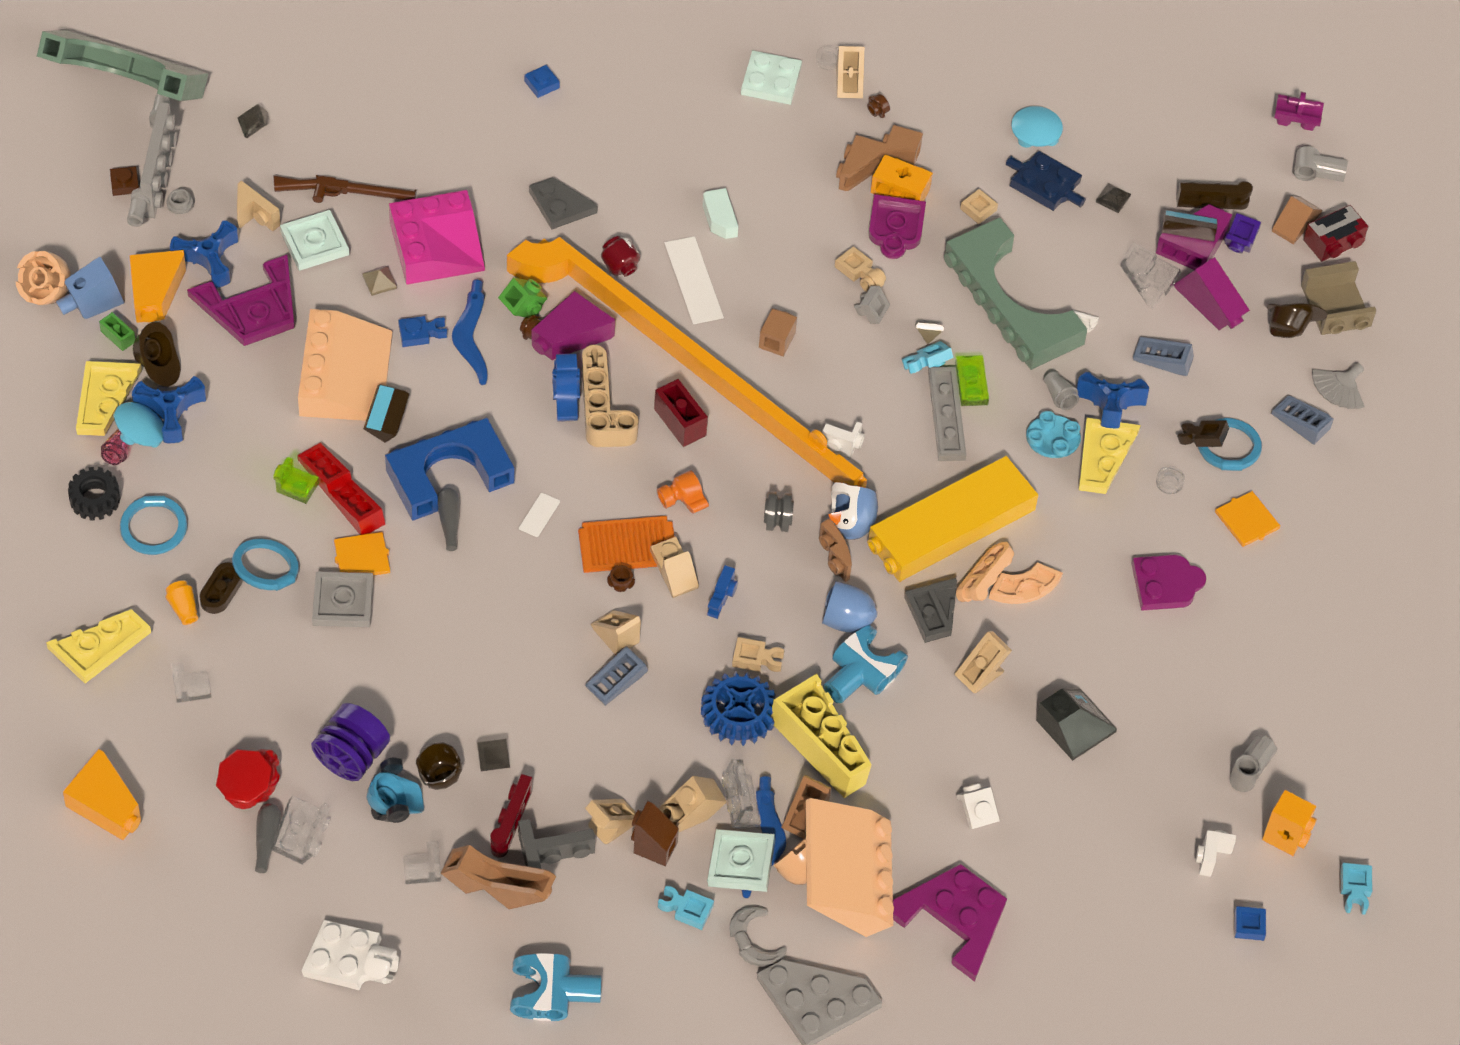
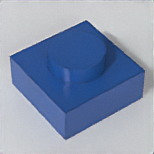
M547 65L524 75V82L537 98L560 88V81Z
M1236 906L1234 912V938L1264 941L1266 937V909Z

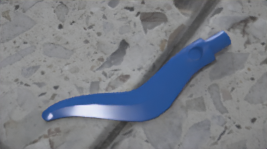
M473 280L471 292L467 294L465 310L453 328L452 341L459 353L476 372L480 385H485L488 378L486 364L473 340L474 330L482 311L485 294L482 293L483 282Z
M763 776L759 779V791H756V806L762 833L775 834L773 865L785 850L786 836L775 811L774 792L771 791V778ZM742 890V896L749 898L752 890Z

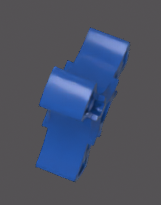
M223 220L215 233L202 240L196 241L193 239V241H188L174 236L171 239L170 251L184 250L185 262H193V264L203 266L211 275L215 287H223L230 283L229 268L221 262L220 257L228 247L238 243L237 227Z
M556 354L552 371L553 400H556L557 422L578 421L577 399H580V369L577 368V354Z
M1085 372L1078 378L1077 390L1079 398L1094 402V406H1099L1103 410L1100 426L1118 429L1120 427L1122 409L1126 410L1129 406H1146L1149 386L1142 379H1137L1127 384L1126 382L1112 384L1108 383L1105 379H1097L1090 372Z
M193 376L183 387H177L176 390L172 391L155 390L140 381L132 391V400L134 403L150 408L164 420L162 427L164 443H179L183 441L182 428L178 423L181 414L187 411L188 407L196 403L205 402L206 392L204 384L196 376Z

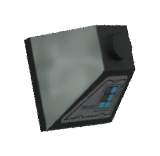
M1062 688L1040 702L1036 721L1072 761L1117 732V728L1081 689Z

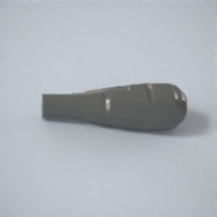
M444 488L438 493V512L446 540V550L455 551L457 549L460 511L459 495L452 488Z
M274 804L263 805L257 815V860L255 871L258 873L267 872L268 861L280 827L281 811Z

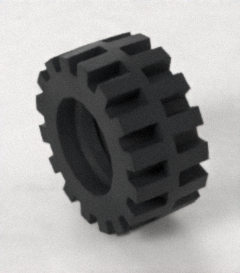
M89 467V471L82 469L80 470V475L75 474L73 481H69V501L76 515L80 513L81 518L86 519L88 516L90 520L95 521V517H99V520H102L105 514L108 516L113 514L112 509L117 510L118 503H120L119 485L116 477L112 476L109 470L104 472L103 468L98 467V470H94V467ZM91 489L105 491L104 495L96 499H88L83 496L85 492Z

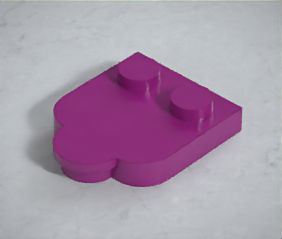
M874 194L869 239L875 245L880 246V251L885 257L898 259L905 254L906 250L914 249L920 244L926 202Z
M1166 555L1132 559L1131 565L1141 611L1187 607L1193 602L1195 592L1205 586V572L1197 566H1190L1189 562L1182 556Z

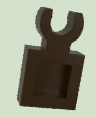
M1227 420L1201 421L1199 426H1194L1192 423H1184L1181 426L1184 434L1179 433L1177 437L1182 445L1195 442L1196 447H1222L1229 431V425Z

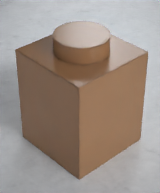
M772 308L760 331L759 348L784 357L796 333L797 317L788 312Z

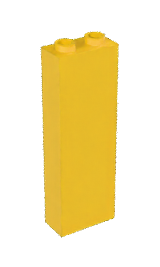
M1005 456L871 526L867 543L871 552L881 558L886 571L891 575L893 574L901 582L1035 511L1038 493L1010 459Z

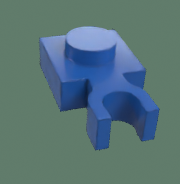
M425 316L398 319L402 347L429 344V337L447 338V328L437 329L445 327L444 317L436 318L431 322H426Z
M724 566L715 586V592L708 604L707 616L718 619L728 596H734L738 581L734 580L735 568Z

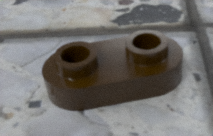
M225 562L218 565L202 588L199 596L200 605L207 613L217 614L223 612L240 588L243 580L235 572L233 563ZM232 579L230 582H225L224 580ZM213 600L219 601V602H216V603H211V601H213Z

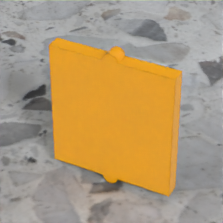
M1253 491L1237 499L1232 498L1231 502L1215 510L1217 516L1242 547L1258 539L1264 540L1266 535L1280 529V524Z
M383 532L334 539L337 555L335 563L338 564L340 572L373 573V576L390 573L387 557L389 556V549L385 547Z

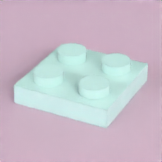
M752 50L741 88V95L791 105L802 60Z
M330 210L280 225V232L299 271L349 255V248Z
M716 829L707 880L708 887L767 892L775 846V834Z

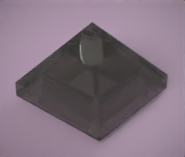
M1108 183L1096 199V203L1119 213L1131 197V194Z

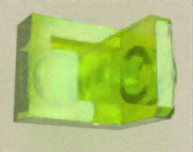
M287 457L282 465L279 464L273 475L277 493L307 504L319 485V477L295 468L293 458Z

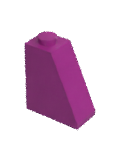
M1209 204L1192 215L1217 219V232L1214 242L1162 233L1159 237L1156 254L1193 270L1213 259L1229 230L1232 214Z
M1215 257L1174 284L1176 290L1218 330L1223 329L1227 325L1230 329L1234 328L1244 321L1242 316L1250 311Z
M574 291L532 329V347L537 353L554 360L556 359V354H571L585 349L589 345H596L612 339L615 336V319Z

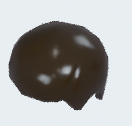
M444 742L430 744L422 749L416 758L420 779L430 789L440 790L450 787L458 781L462 772V763L456 749Z

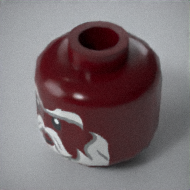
M616 236L602 246L601 259L612 275L618 276L623 274L624 277H627L638 269L636 265L640 261V254L630 239Z

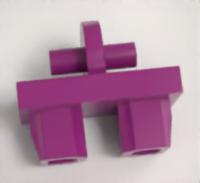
M1302 91L1299 98L1278 94L1274 118L1277 119L1278 125L1288 126L1292 121L1301 123V127L1304 130L1313 131L1316 126L1320 127L1324 103L1305 99L1306 92Z

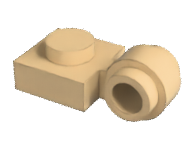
M854 246L835 260V268L853 282L860 277L862 278L860 285L865 292L869 290L870 286H880L881 288L886 281L883 271L879 268L872 269L873 261Z

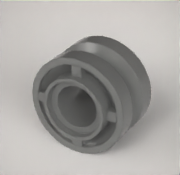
M769 492V498H766L764 513V523H766L767 531H773L776 526L780 527L781 532L789 531V525L792 526L794 501L791 500L792 493H784L782 498H778L776 492Z

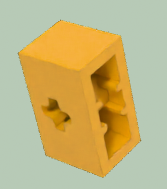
M884 155L873 174L870 193L924 201L931 188L933 172L906 163L898 158Z
M1284 790L1271 813L1262 840L1294 856L1299 847L1305 848L1312 835L1311 831L1317 821L1313 817L1316 805Z

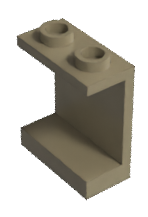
M1356 261L1305 270L1301 287L1308 304L1321 307L1328 313L1326 319L1316 321L1321 335L1339 334L1343 331L1355 329L1363 330L1372 326L1376 308L1375 306L1366 308L1358 291L1355 280L1359 268Z

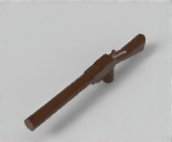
M273 175L275 192L315 189L312 199L316 203L323 202L324 196L336 197L340 194H347V192L399 200L416 199L417 190L411 191L353 183L316 175V179L301 180Z

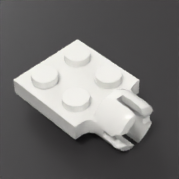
M324 920L301 971L303 976L360 990L361 985L365 981H374L382 984L391 983L395 976L389 975V971L397 972L399 957L395 949L379 945L381 936L377 932Z

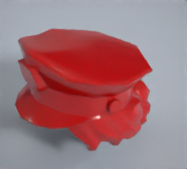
M237 749L220 762L216 787L225 796L224 799L239 809H248L257 803L268 801L280 778L277 772V767L280 763L277 754L270 749H259L256 751Z

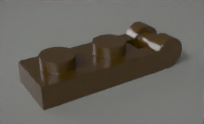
M1242 181L1238 185L1180 183L1176 198L1177 207L1204 208L1209 204L1219 209L1243 210L1249 206L1253 186L1247 181Z

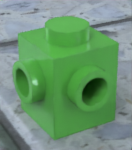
M513 277L498 299L513 315L530 317L531 315H537L541 311L547 297L541 291L542 287L535 280Z

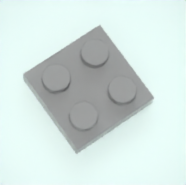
M316 572L312 615L313 626L370 627L373 573Z

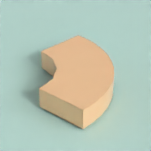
M1038 562L1031 570L1023 574L1010 575L1000 573L990 592L989 599L1009 604L1027 603L1040 599L1058 585L1063 573Z

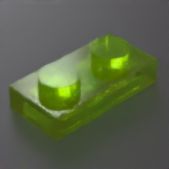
M983 355L956 356L955 365L961 406L988 405L989 394Z

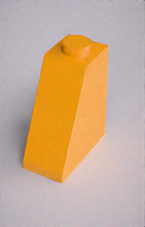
M184 250L130 255L136 322L150 323L164 320L186 272Z
M98 749L63 791L65 806L119 839L124 840L129 833H133L138 828L141 822L139 805L106 754Z

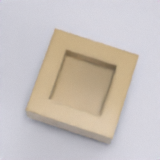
M978 189L961 202L960 209L980 224L997 211L998 204Z

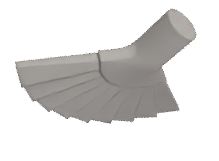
M1356 363L1347 372L1312 369L1315 387L1330 403L1347 409L1365 407L1355 379L1364 371L1361 364Z

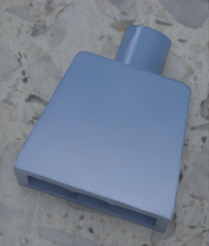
M101 257L96 258L68 277L64 283L69 294L56 301L63 315L77 308L84 319L91 318L124 304L113 276Z

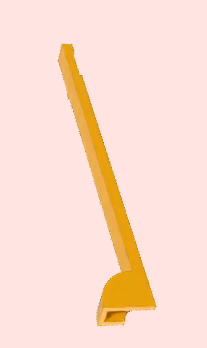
M561 237L551 242H548L545 238L539 243H531L525 240L507 254V272L517 278L533 279L537 283H550L569 275L831 481L866 488L867 479L863 476V472L840 454L836 455L827 448V440L820 431L814 429L810 432Z

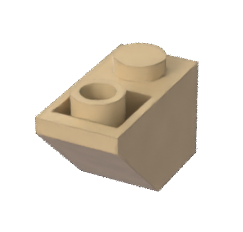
M692 776L658 809L681 832L707 821L727 801L714 779Z

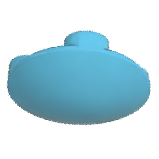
M1030 106L1021 109L1014 115L1011 124L1012 131L1018 138L1019 145L1025 148L1031 146H1055L1059 142L1063 131L1062 121L1059 116L1050 109L1040 106Z
M126 402L117 407L113 416L121 432L120 438L124 443L128 445L136 443L154 448L160 445L163 441L162 427L164 424L153 410L134 402Z
M1044 411L1040 414L1039 418L1029 425L1026 438L1029 446L1038 454L1049 458H1062L1072 454L1079 447L1081 428L1075 421L1055 415L1051 411Z

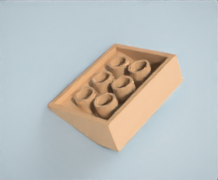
M310 309L298 393L299 416L366 421L377 385L386 386L392 330L339 311Z
M813 798L806 800L807 906L865 937L893 926L892 827L889 819L869 809Z

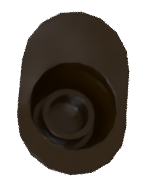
M1311 304L1267 305V309L1272 312L1270 333L1274 337L1293 338L1301 336L1310 322L1324 320L1328 315L1326 310Z
M160 322L147 324L134 341V358L138 364L145 367L149 378L154 383L162 387H169L177 382L181 371L172 334Z

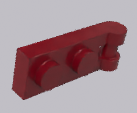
M521 774L518 783L511 785L508 794V800H510L508 808H502L498 819L500 827L495 828L490 835V850L495 857H504L509 851L518 828V821H521L532 794L531 776Z

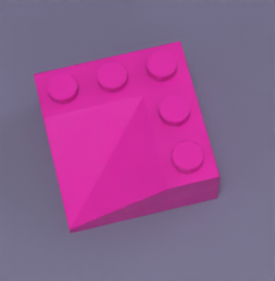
M467 190L389 203L390 226L406 285L485 271L474 213Z

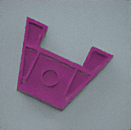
M287 255L264 262L263 271L270 284L222 300L211 281L187 289L188 297L243 346L294 329Z
M960 864L894 899L893 920L905 928L922 909L927 911L967 942L952 958V964L975 982L1005 908L1007 898Z

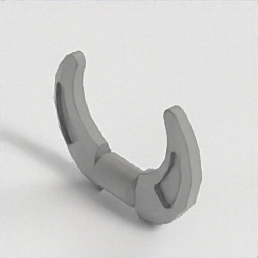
M760 907L744 908L736 913L729 928L730 937H735L741 950L739 955L746 962L760 967L772 966L781 961L787 951L785 947L776 952H764L756 947H752L745 933L747 932L748 923L753 918L766 916L768 911Z

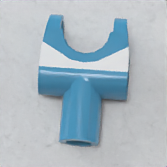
M867 625L852 634L835 651L832 659L842 669L824 684V690L830 694L836 703H843L862 684L872 693L878 695L902 671L907 662L908 655L901 650L889 656L873 654L868 649V646L874 640L877 630Z
M541 953L523 955L513 960L512 970L515 974L526 976V978L534 980L539 985L535 992L511 1000L510 1011L518 1017L539 1021H560L568 1016V1002L600 1003L601 975L570 974V959L567 956Z

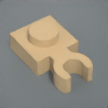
M738 637L732 667L760 672L761 665H764L771 671L779 672L781 671L782 662L774 661L773 658L783 659L785 650L779 647L767 650L765 649L766 642Z

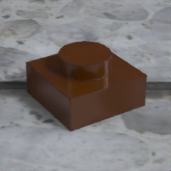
M136 166L110 169L113 196L132 194L133 190L139 188Z

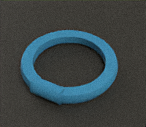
M1217 419L1227 420L1229 427L1236 428L1247 434L1252 441L1253 451L1243 459L1227 460L1213 454L1208 447H1198L1202 457L1209 464L1221 470L1242 471L1253 465L1260 457L1262 451V442L1256 430L1249 424L1237 419Z
M144 496L134 501L124 511L120 521V532L125 543L133 550L147 555H158L172 550L183 540L187 531V518L183 509L175 501L165 496ZM146 507H164L175 514L178 519V528L175 535L169 541L154 546L144 545L136 541L130 534L129 523L132 517L139 510Z
M252 539L239 545L233 553L232 563L235 572L244 582L253 587L278 591L295 583L299 572L297 558L289 548L281 543L268 539ZM251 549H269L284 557L289 565V572L277 579L259 578L245 569L241 557Z

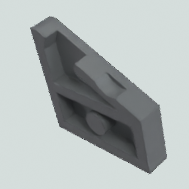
M553 177L529 186V193L551 230L597 213L598 206L594 202Z
M956 578L905 591L904 598L925 643L945 638L952 634L957 587Z

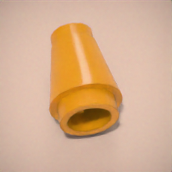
M177 581L170 584L166 588L167 594L165 598L182 624L189 625L196 622L198 615L192 586L188 585L187 581Z

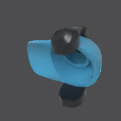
M396 757L385 759L380 764L381 773L377 774L370 782L366 798L371 806V814L375 820L393 823L403 822L410 814H418L424 811L422 791L417 783L397 776L403 770L402 759Z

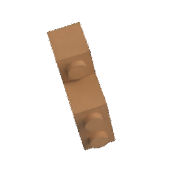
M893 125L890 134H885L882 142L856 135L853 144H848L844 154L845 163H840L837 170L836 178H840L839 189L849 191L873 175L884 155L898 158L915 166L921 151L923 133Z
M471 845L452 849L440 873L466 894L484 889L509 910L545 901L552 892V885L556 878L553 873L545 869L493 860L477 851Z

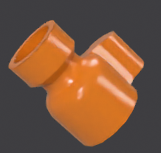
M692 470L675 477L672 485H664L657 489L658 498L665 509L675 505L677 500H681L693 514L709 507L699 480Z

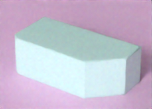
M726 188L704 192L703 209L710 231L724 239L738 237V224Z

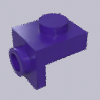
M1236 213L1229 233L1226 234L1225 244L1229 245L1228 248L1236 253L1242 254L1243 251L1250 253L1261 227V222Z

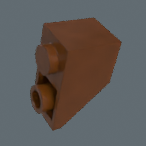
M647 801L643 810H637L632 821V826L635 827L631 836V840L634 841L633 853L666 867L678 844L679 828L652 802Z

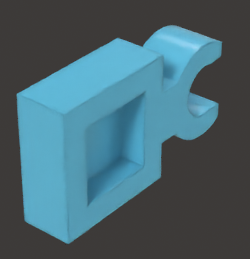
M939 341L918 350L916 355L903 358L902 363L904 369H909V372L912 374L920 371L925 366L929 368L940 367L947 360L954 357L951 348Z
M1342 863L1341 894L1349 895L1345 903L1346 913H1350L1352 904L1356 903L1361 906V914H1366L1369 907L1367 897H1370L1372 894L1371 865Z
M665 886L664 895L672 898V900L664 901L659 899L658 908L664 912L674 910L676 911L675 920L702 930L714 907V900L686 890L684 896H681L675 888Z

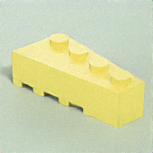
M815 674L774 699L772 705L773 713L770 717L773 719L774 726L843 798H846L866 785L872 764L855 736H851L846 728L847 723L845 719L837 713L833 706V699L828 692L825 693L821 686V679L818 674Z

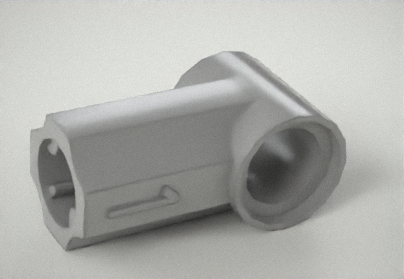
M1301 147L1296 154L1294 175L1302 181H1311L1319 177L1344 182L1348 160L1320 155L1319 151L1313 147Z
M1265 735L1256 736L1243 755L1237 758L1230 776V784L1234 789L1240 792H1248L1254 788L1256 780L1277 752V747L1272 739Z

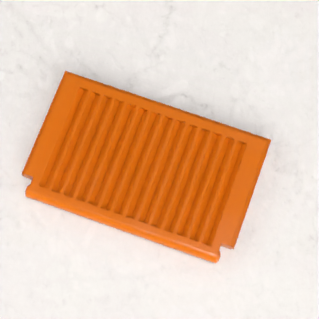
M667 516L583 522L582 528L578 529L583 572L611 571L619 565L627 566L630 569L657 567L650 552V546L675 537L673 523L667 521Z

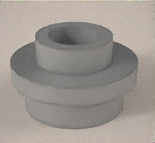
M184 189L173 190L166 200L167 208L175 214L187 213L193 207V198Z

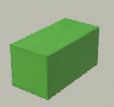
M113 312L99 321L100 331L122 351L134 344V331Z

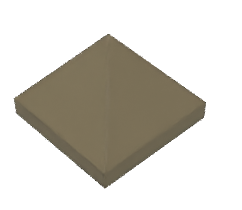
M388 266L362 273L371 296L397 289Z
M916 323L917 330L927 344L935 339L944 328L942 324Z

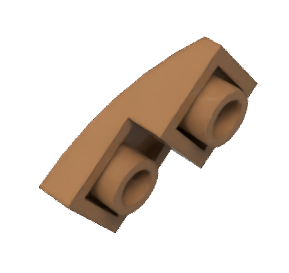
M827 519L820 525L819 542L826 551H829L828 566L830 570L847 582L850 580L852 567L850 552L838 528L830 519Z

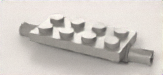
M159 94L155 96L153 109L149 116L150 127L153 130L140 188L133 190L131 194L127 222L135 227L142 226L144 217L155 218L157 208H162L163 193L161 190L166 188L168 180L166 167H171L172 152L170 150L171 147L176 146L177 133L173 131L175 115L170 113V98Z

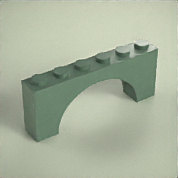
M69 30L42 31L36 56L59 64L84 66L124 76L157 89V94L179 101L202 99L208 73Z
M999 217L947 241L944 260L947 266L953 268L957 273L961 284L967 287L973 294L977 305H981L987 312L990 322L997 325L1004 340L1014 347L1020 361L1025 362L1030 370L1085 345L1087 327L1073 310L1061 314L1033 312L1018 305L1003 292L997 282L994 268L1005 255L1012 252L1014 234Z

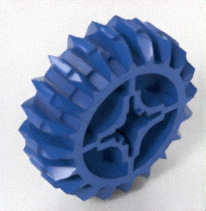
M735 671L733 677L730 678L724 673L722 681L715 678L712 686H707L705 695L701 699V715L704 718L703 723L705 727H710L711 735L719 733L718 738L720 742L728 738L731 746L735 743V740L740 741L742 746H744L746 740L749 739L755 744L758 736L764 739L767 736V731H772L774 728V721L770 716L773 713L772 705L776 694L774 690H769L768 682L760 684L761 679L759 675L751 679L748 671L744 677L739 676L737 671ZM721 701L725 704V711L722 714L717 708ZM757 703L760 705L762 709V712L759 716L755 714L754 706Z

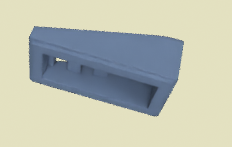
M1140 337L1133 360L1174 374L1188 376L1194 353L1192 344ZM1147 347L1151 348L1150 354H1145ZM1158 351H1161L1160 356H1156Z
M1290 395L1271 413L1313 445L1331 429L1334 420L1328 414ZM1288 406L1292 407L1293 409L1288 413L1283 411ZM1296 412L1300 413L1298 417H1295L1293 415Z
M626 646L585 686L606 706L646 674L648 669L646 664ZM628 663L633 669L629 671L623 665ZM619 669L625 677L621 679L615 673L616 670ZM611 676L618 684L613 686L606 678ZM602 683L609 692L605 694L597 685Z

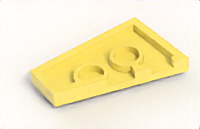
M86 361L76 424L77 435H106L114 420L113 414L115 410L124 403L142 371L141 364Z
M1087 418L1079 490L1106 494L1135 441L1141 425L1120 422L1118 429L1100 426L1101 419Z
M130 609L100 621L98 626L83 632L79 629L72 632L70 637L60 641L54 639L46 642L47 649L86 684L151 633V627Z

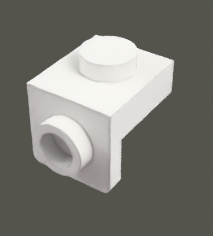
M858 421L852 432L826 424L822 431L827 440V448L835 454L849 458L852 457L855 448L860 450L865 434L861 433L862 423Z
M980 783L963 787L964 792L956 795L957 800H962L969 829L1000 821L991 787H981Z
M1207 830L1203 846L1198 845L1196 863H1201L1199 875L1211 877L1216 863L1217 852L1231 854L1236 842V835L1228 834L1222 830Z

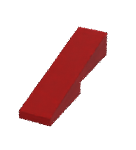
M321 443L297 455L298 461L360 535L370 534L385 525L382 508L352 480L350 471Z

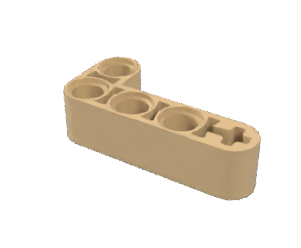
M589 345L583 350L582 354L586 440L594 447L631 446L637 441L638 417L635 413L627 410L610 411L607 353L599 345Z

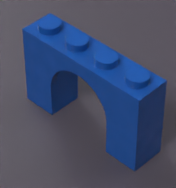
M487 418L472 421L466 426L455 430H447L441 435L420 440L416 444L402 449H395L385 455L386 472L412 521L438 512V496L426 473L432 465L441 460L455 458L473 465L488 492L514 484V466Z

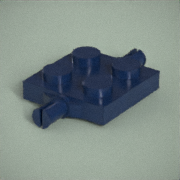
M1040 151L1024 163L1013 156L1008 158L1006 166L1018 172L1011 179L1010 187L1052 211L1066 201H1070L1080 208L1084 205L1086 198L1074 192V189L1081 182V174Z

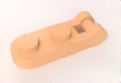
M1001 542L991 547L966 576L956 590V597L960 602H969L972 599L974 601H983L986 599L989 586L997 581L998 575L1012 562L1014 551L1008 542Z

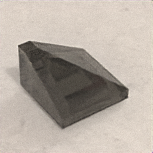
M259 104L237 117L245 138H248L268 124V112Z
M506 739L476 742L480 771L510 768Z

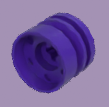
M343 703L329 720V726H325L320 731V734L313 740L311 746L317 759L332 773L349 781H359L366 773V770L373 764V759H376L388 745L390 735L386 727L372 713L358 705Z

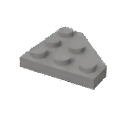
M781 960L757 973V980L802 1045H814L882 1007V1001L864 978L787 960Z

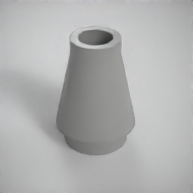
M1055 371L1045 376L1044 382L1056 407L1062 410H1069L1078 403V390Z

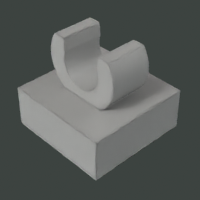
M870 286L867 293L860 296L861 304L855 305L854 308L858 315H866L870 324H879L890 304L880 286Z

